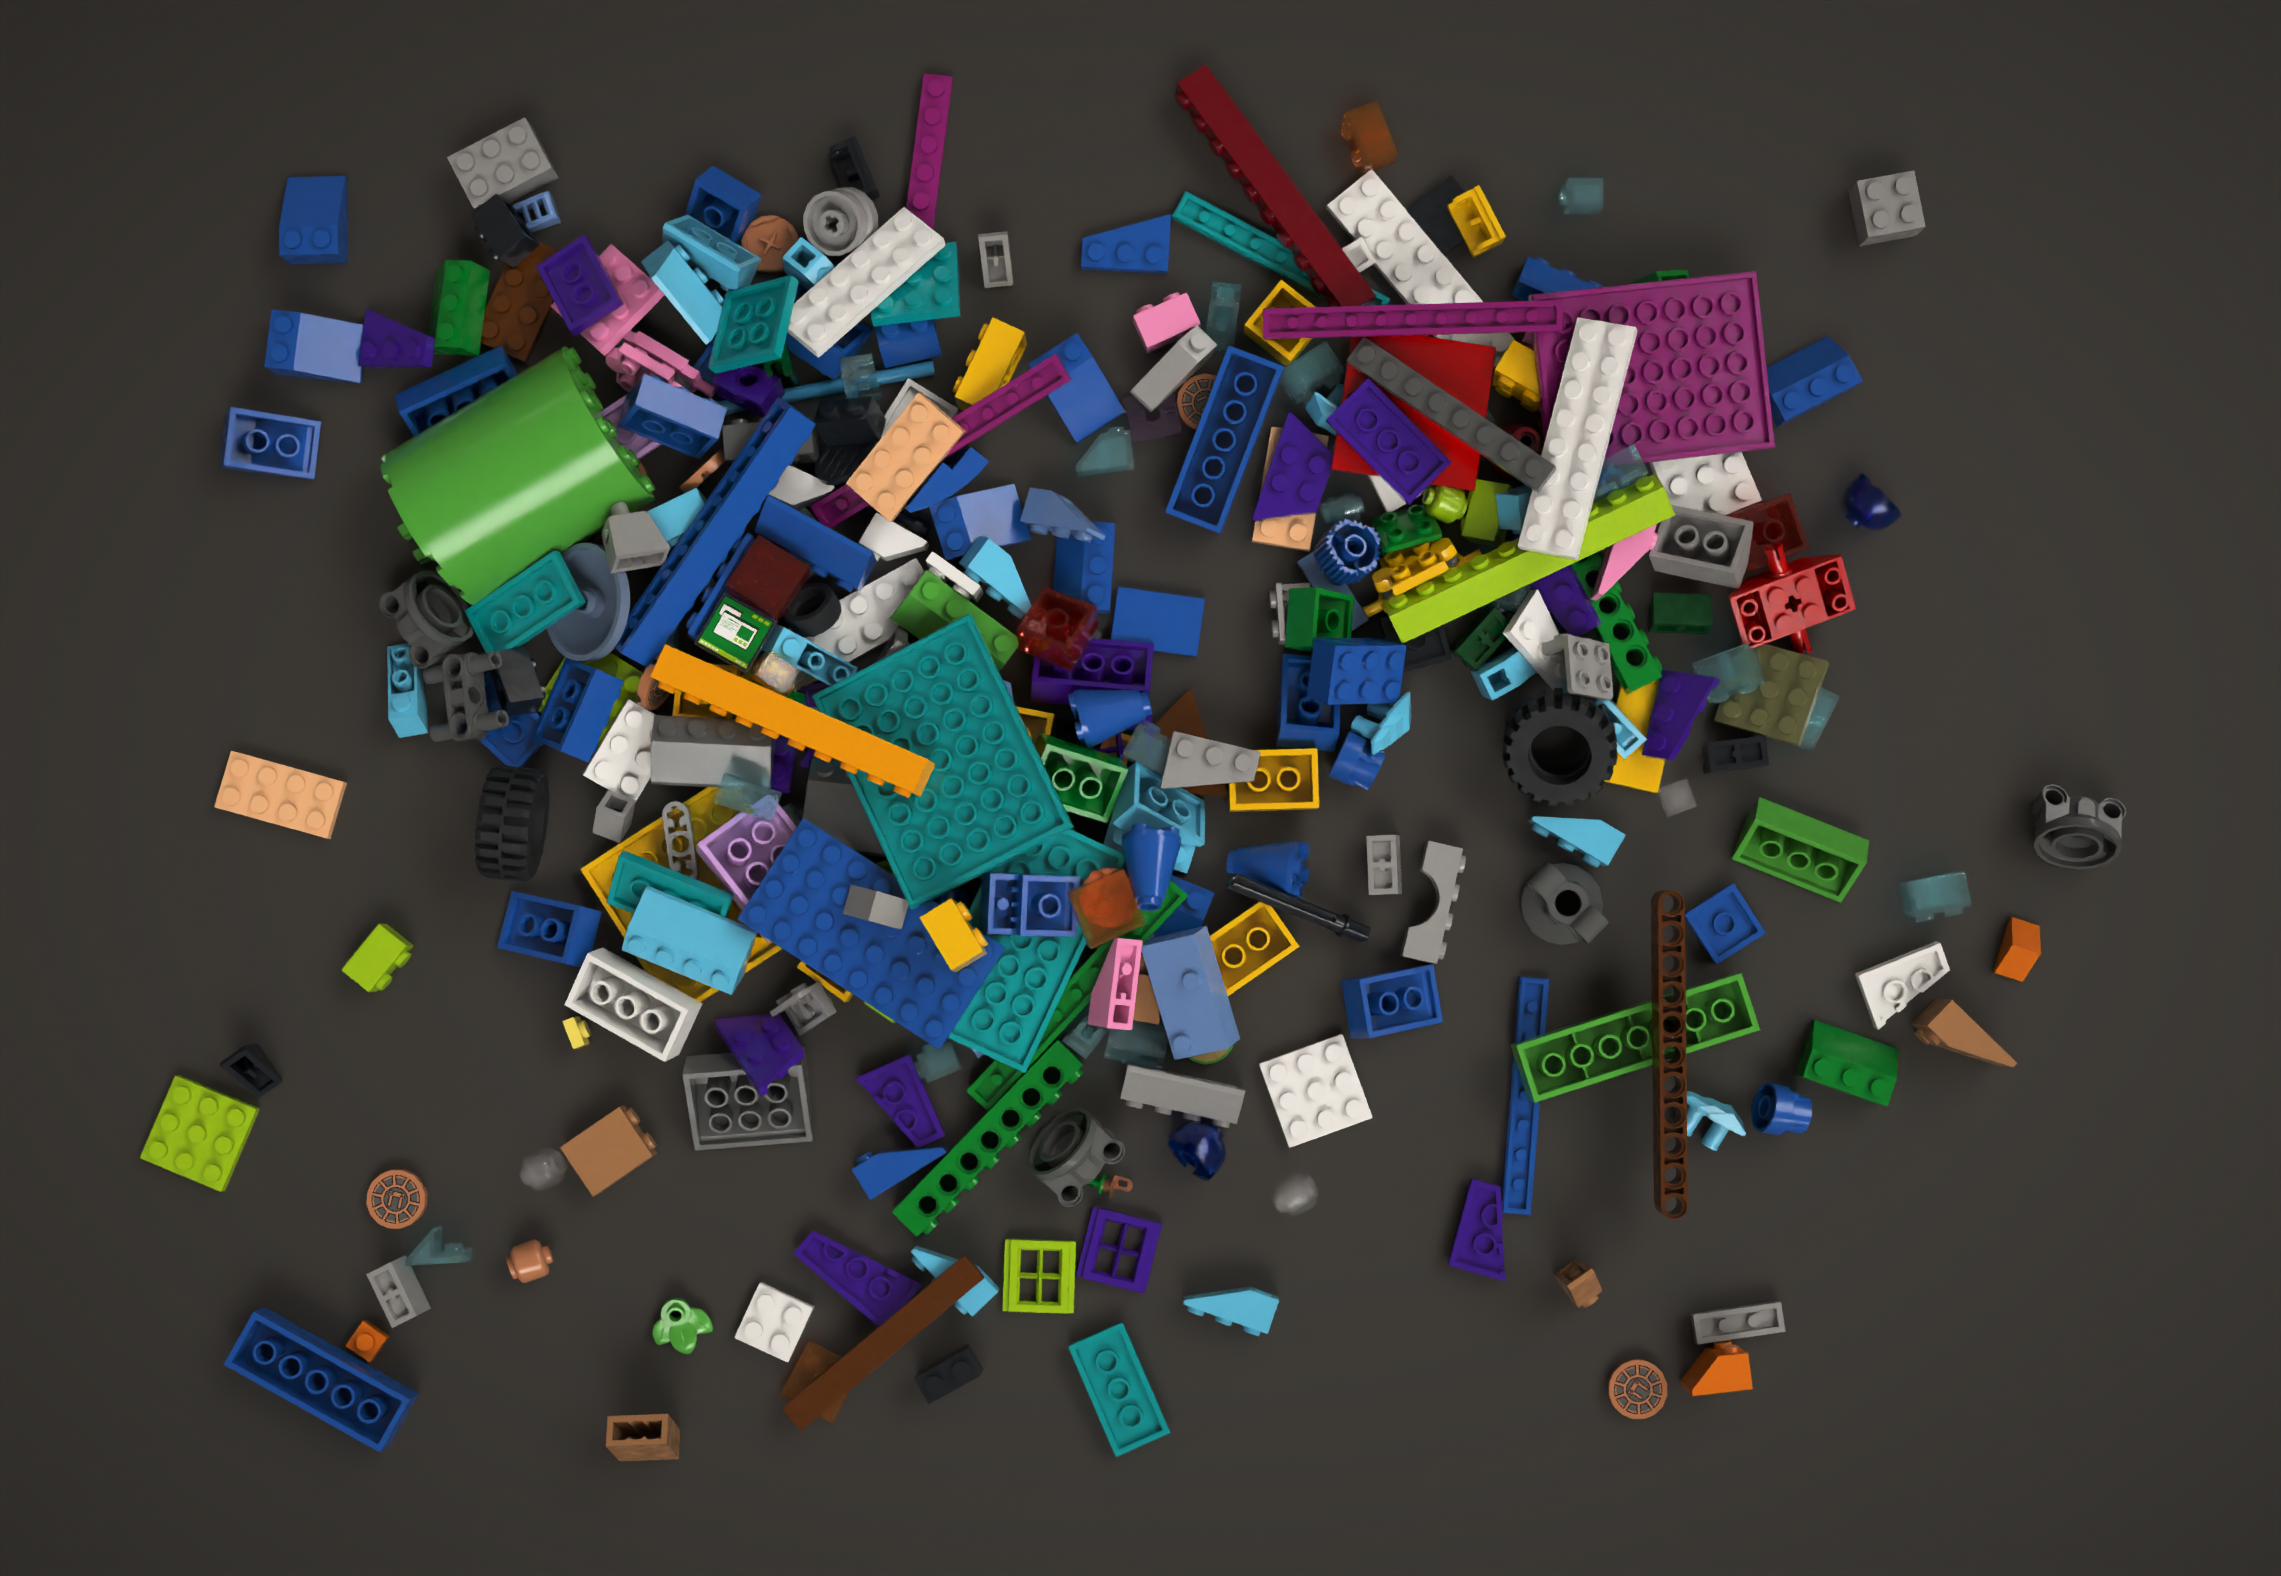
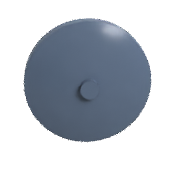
M579 543L568 548L562 554V557L586 603L547 628V631L554 646L562 655L574 661L592 662L608 655L621 639L629 615L630 589L626 571L610 573L603 545Z

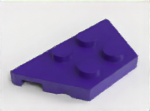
M1288 413L1252 518L1253 521L1257 522L1263 519L1278 517L1286 518L1300 514H1316L1331 471L1333 453L1292 413Z
M771 1014L717 1018L714 1020L716 1030L760 1096L768 1092V1085L775 1078L781 1080L788 1073L789 1068L795 1066L804 1057L802 1046L780 1014L774 1017Z

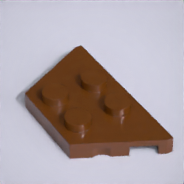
M1188 690L1153 726L1157 771L1160 776H1163L1173 731L1209 739L1192 690ZM1225 784L1181 787L1197 795L1221 798L1229 796Z

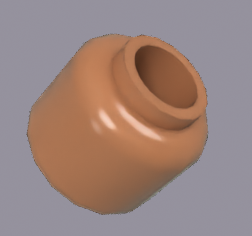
M536 1239L512 1247L510 1256L506 1257L513 1279L518 1278L522 1283H528L548 1275L549 1264L554 1262L549 1246L543 1247L541 1242Z

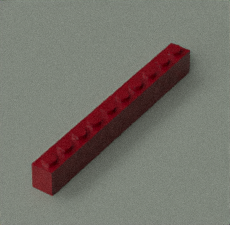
M1206 64L1177 82L1175 99L1179 107L1184 111L1187 109L1192 116V123L1199 133H1204L1209 139V146L1213 153L1223 158L1229 175L1233 179L1237 178L1242 184V190L1246 198L1250 202L1254 201L1260 209L1259 213L1262 220L1267 225H1272L1277 232L1276 237L1279 243L1285 249L1289 248L1294 255L1293 260L1300 271H1305L1308 274L1315 292L1318 295L1322 294L1328 301L1327 306H1371L1376 297L1375 293Z

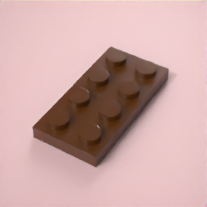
M538 242L540 246L517 266L512 267L506 263L485 308L481 337L482 345L491 349L502 345L507 356L526 364L553 309L551 305L554 303L536 265L559 250L541 242Z

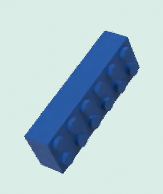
M1228 345L1165 513L1222 534L1284 372V366Z
M266 1307L253 1311L223 1364L380 1453L390 1447L420 1394Z

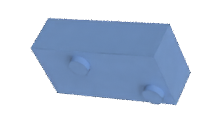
M1207 926L1155 937L1142 945V954L1174 1060L1225 1050L1240 1040Z

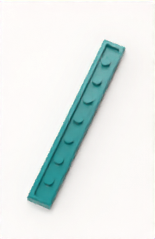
M1185 191L1172 215L1173 220L1325 299L1322 294L1318 295L1310 283L1311 278L1305 271L1302 272L1298 269L1293 260L1294 255L1289 248L1285 249L1282 247L1278 239ZM1372 289L1376 295L1372 305H1388L1390 298Z

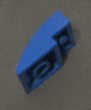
M968 445L963 447L948 466L943 462L937 466L904 508L909 512H914L941 502L967 485L981 472L989 461Z
M986 872L982 874L980 931L985 934L1077 937L1080 877Z

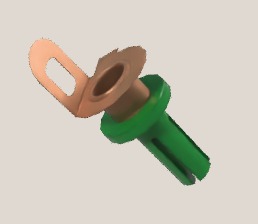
M1103 1174L1101 1178L1096 1177L1086 1184L1087 1186L1098 1188V1194L1102 1195L1104 1191L1109 1192V1198L1111 1199L1114 1189L1129 1192L1133 1188V1183L1130 1179L1115 1175L1111 1181L1107 1179L1106 1174ZM1118 1181H1127V1187L1119 1186Z

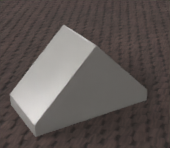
M1007 231L978 234L984 287L1013 285Z
M851 885L843 914L902 930L909 905L906 899Z

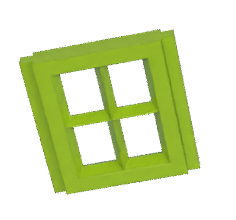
M1005 1239L1003 1311L1074 1313L1076 1241ZM1021 1250H1037V1273L1020 1272ZM1043 1251H1059V1274L1042 1273ZM1020 1278L1036 1279V1301H1019ZM1042 1279L1059 1280L1058 1302L1042 1301Z

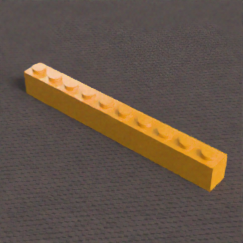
M666 644L650 676L659 681L658 688L674 694L676 689L684 692L683 699L696 705H700L701 701L711 704L709 710L724 717L727 712L736 715L735 722L751 728L753 723L763 728L760 733L776 740L779 735L788 738L787 745L800 751H804L805 747L815 750L813 756L830 763L832 758L842 762L840 765L841 769L855 775L858 770L868 774L867 780L882 787L884 782L894 785V792L910 798L911 793L921 797L935 766V763L922 756Z

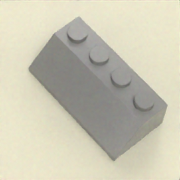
M1128 1062L1120 1099L1126 1100V1106L1142 1109L1143 1104L1155 1106L1154 1112L1171 1115L1172 1110L1184 1112L1183 1118L1200 1121L1202 1116L1213 1119V1125L1229 1128L1230 1123L1237 1124L1245 1089Z

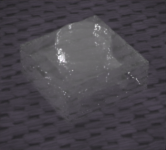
M1687 779L1658 790L1667 817L1697 807Z

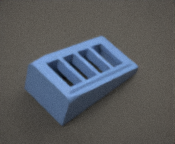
M549 191L537 194L513 205L518 214L523 212L526 225L531 233L561 223L553 196ZM544 205L547 215L542 216L540 206ZM534 209L537 218L533 221L528 211Z

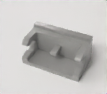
M1366 836L1369 895L1402 894L1400 836Z
M406 1255L366 1274L392 1328L431 1309Z

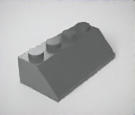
M654 715L651 736V784L771 790L776 739L760 733L763 728L753 723L752 727L748 728L735 722V719Z

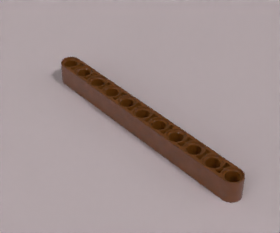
M1663 889L1654 893L1651 899L1654 1206L1663 1216L1677 1220L1686 1214L1688 1208L1685 902L1679 892ZM1667 895H1670L1674 902L1672 909L1669 911H1665L1662 907V900ZM1667 925H1670L1674 931V935L1669 941H1665L1662 936V931ZM1670 955L1674 959V966L1670 971H1665L1662 963L1664 958ZM1671 985L1675 992L1674 997L1670 1001H1665L1663 990ZM1672 1016L1675 1021L1674 1027L1670 1031H1665L1663 1021L1666 1017ZM1668 1046H1673L1675 1056L1672 1060L1666 1061L1663 1056L1664 1050ZM1669 1076H1673L1675 1086L1671 1091L1666 1092L1664 1081ZM1673 1106L1676 1111L1675 1117L1671 1121H1666L1664 1112L1668 1107ZM1674 1136L1676 1146L1673 1150L1667 1152L1664 1147L1667 1138ZM1670 1167H1675V1178L1667 1182L1664 1176L1666 1170ZM1670 1197H1675L1677 1201L1676 1207L1672 1211H1666L1665 1202Z

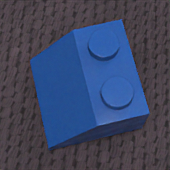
M711 166L695 180L685 215H690L736 244H739L748 225L755 218L762 194L715 166Z

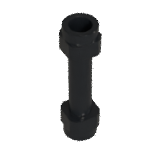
M871 505L865 508V510L874 515L879 513ZM902 512L894 519V522L909 529L910 532L923 539L926 538L931 528V525L920 518L915 520Z

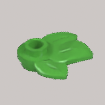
M673 1298L663 1304L661 1318L653 1326V1338L657 1345H663L670 1341L678 1352L688 1355L695 1348L697 1334L713 1331V1324L704 1310L690 1308L685 1300ZM676 1310L681 1313V1316L674 1318L670 1313Z

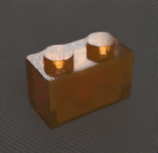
M1377 101L1344 113L1343 124H1340L1341 133L1345 141L1350 140L1353 148L1350 151L1352 161L1356 168H1361L1363 175L1371 169L1375 171L1396 162L1398 153Z

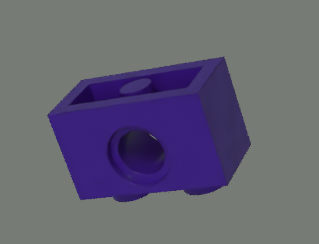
M756 364L717 373L712 380L719 397L761 418L765 417L778 397L782 399L785 394L780 376L773 371V377L771 378L765 370L757 367Z

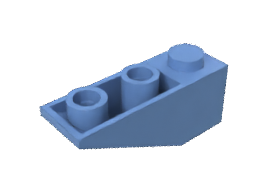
M1029 489L1020 521L1030 525V531L1041 535H1047L1048 531H1051L1052 535L1064 539H1069L1070 535H1074L1075 539L1091 543L1092 538L1105 539V535L1069 499L1050 490Z

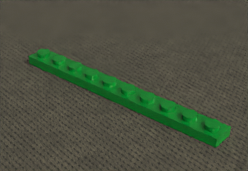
M1172 879L1170 880L1165 900L1161 903V909L1145 911L1136 907L1133 915L1121 923L1069 979L1029 1066L1090 1002L1091 993L1114 938L1143 940V945L1188 897V894ZM994 1060L966 1092L989 1111L1024 1072Z

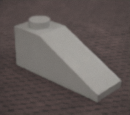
M1196 325L1131 390V393L1152 412L1210 359L1217 344Z

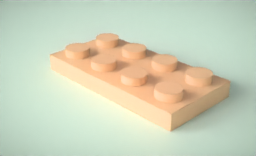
M918 392L846 484L889 522H892L966 431L922 392Z
M1271 426L1260 495L1283 428ZM1313 433L1327 447L1329 436ZM1300 514L1286 518L1278 517L1255 521L1252 542L1309 552L1316 514Z
M231 751L214 807L331 839L347 782Z

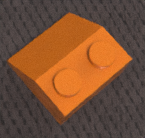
M1730 1340L1714 1342V1347H1706L1680 1380L1681 1387L1692 1396L1753 1389L1748 1352L1738 1345L1732 1344Z

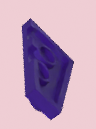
M366 308L358 365L365 368H431L435 338Z
M1663 669L1642 755L1674 761L1691 732L1690 726L1699 712L1702 713L1707 704L1705 701L1713 688L1716 689L1720 679Z
M911 1054L855 1078L889 1114L917 1148L945 1136V1132Z
M1473 1178L1470 1179L1447 1264L1506 1282L1500 1186Z

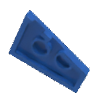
M1171 214L1082 238L1081 270L1168 274Z

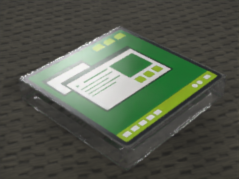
M724 593L694 644L748 674L777 622Z

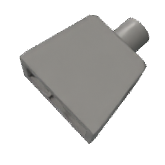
M624 502L612 505L610 507L612 516L606 519L602 531L610 573L663 565L670 546L649 513L646 511L630 513L627 504Z

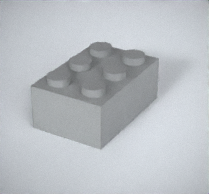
M525 117L447 157L475 211L495 194L500 195L511 203L559 178L533 127Z

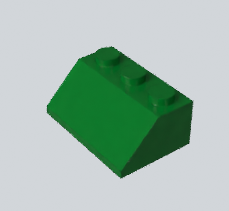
M445 260L437 266L428 336L435 338L433 354L479 356L490 276L489 269L473 261Z
M1039 733L1035 747L1065 810L1107 823L1129 770L1121 758Z
M1813 1020L1794 1075L1877 1105L1888 1107L1897 1080L1898 1049Z

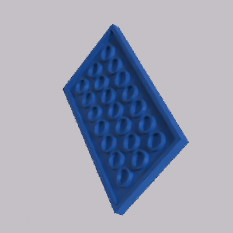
M803 818L738 917V920L941 1050L1006 948L982 933L988 942V945L984 947L987 954L958 972H954L949 968L919 918L939 906L931 900L913 910L908 906L902 930L843 914L851 885L879 891L905 899V896L895 876Z

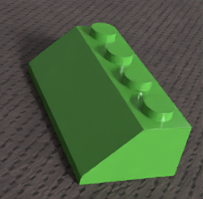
M928 570L921 574L890 617V619L920 640L950 623L971 614L999 671L1023 641Z
M1759 797L1746 818L1732 854V860L1841 903L1867 863L1869 840Z

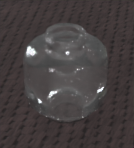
M542 1148L523 1159L520 1176L525 1185L530 1186L536 1191H544L559 1184L564 1179L567 1163L559 1151H555L552 1148Z
M1294 1173L1276 1184V1196L1273 1197V1201L1281 1213L1285 1211L1288 1215L1295 1217L1316 1205V1197L1319 1196V1191L1309 1175L1304 1176L1301 1173Z

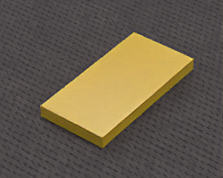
M1660 679L1626 695L1622 685L1619 686L1616 705L1645 737ZM1644 742L1626 759L1617 752V762L1613 766V775L1610 780H1605L1604 782L1658 793L1665 760L1642 755Z

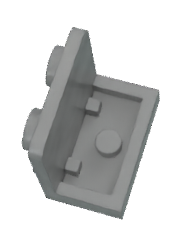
M1558 634L1554 636L1553 640L1542 643L1543 655L1565 659L1567 690L1570 694L1603 701L1613 698L1609 643L1570 634Z

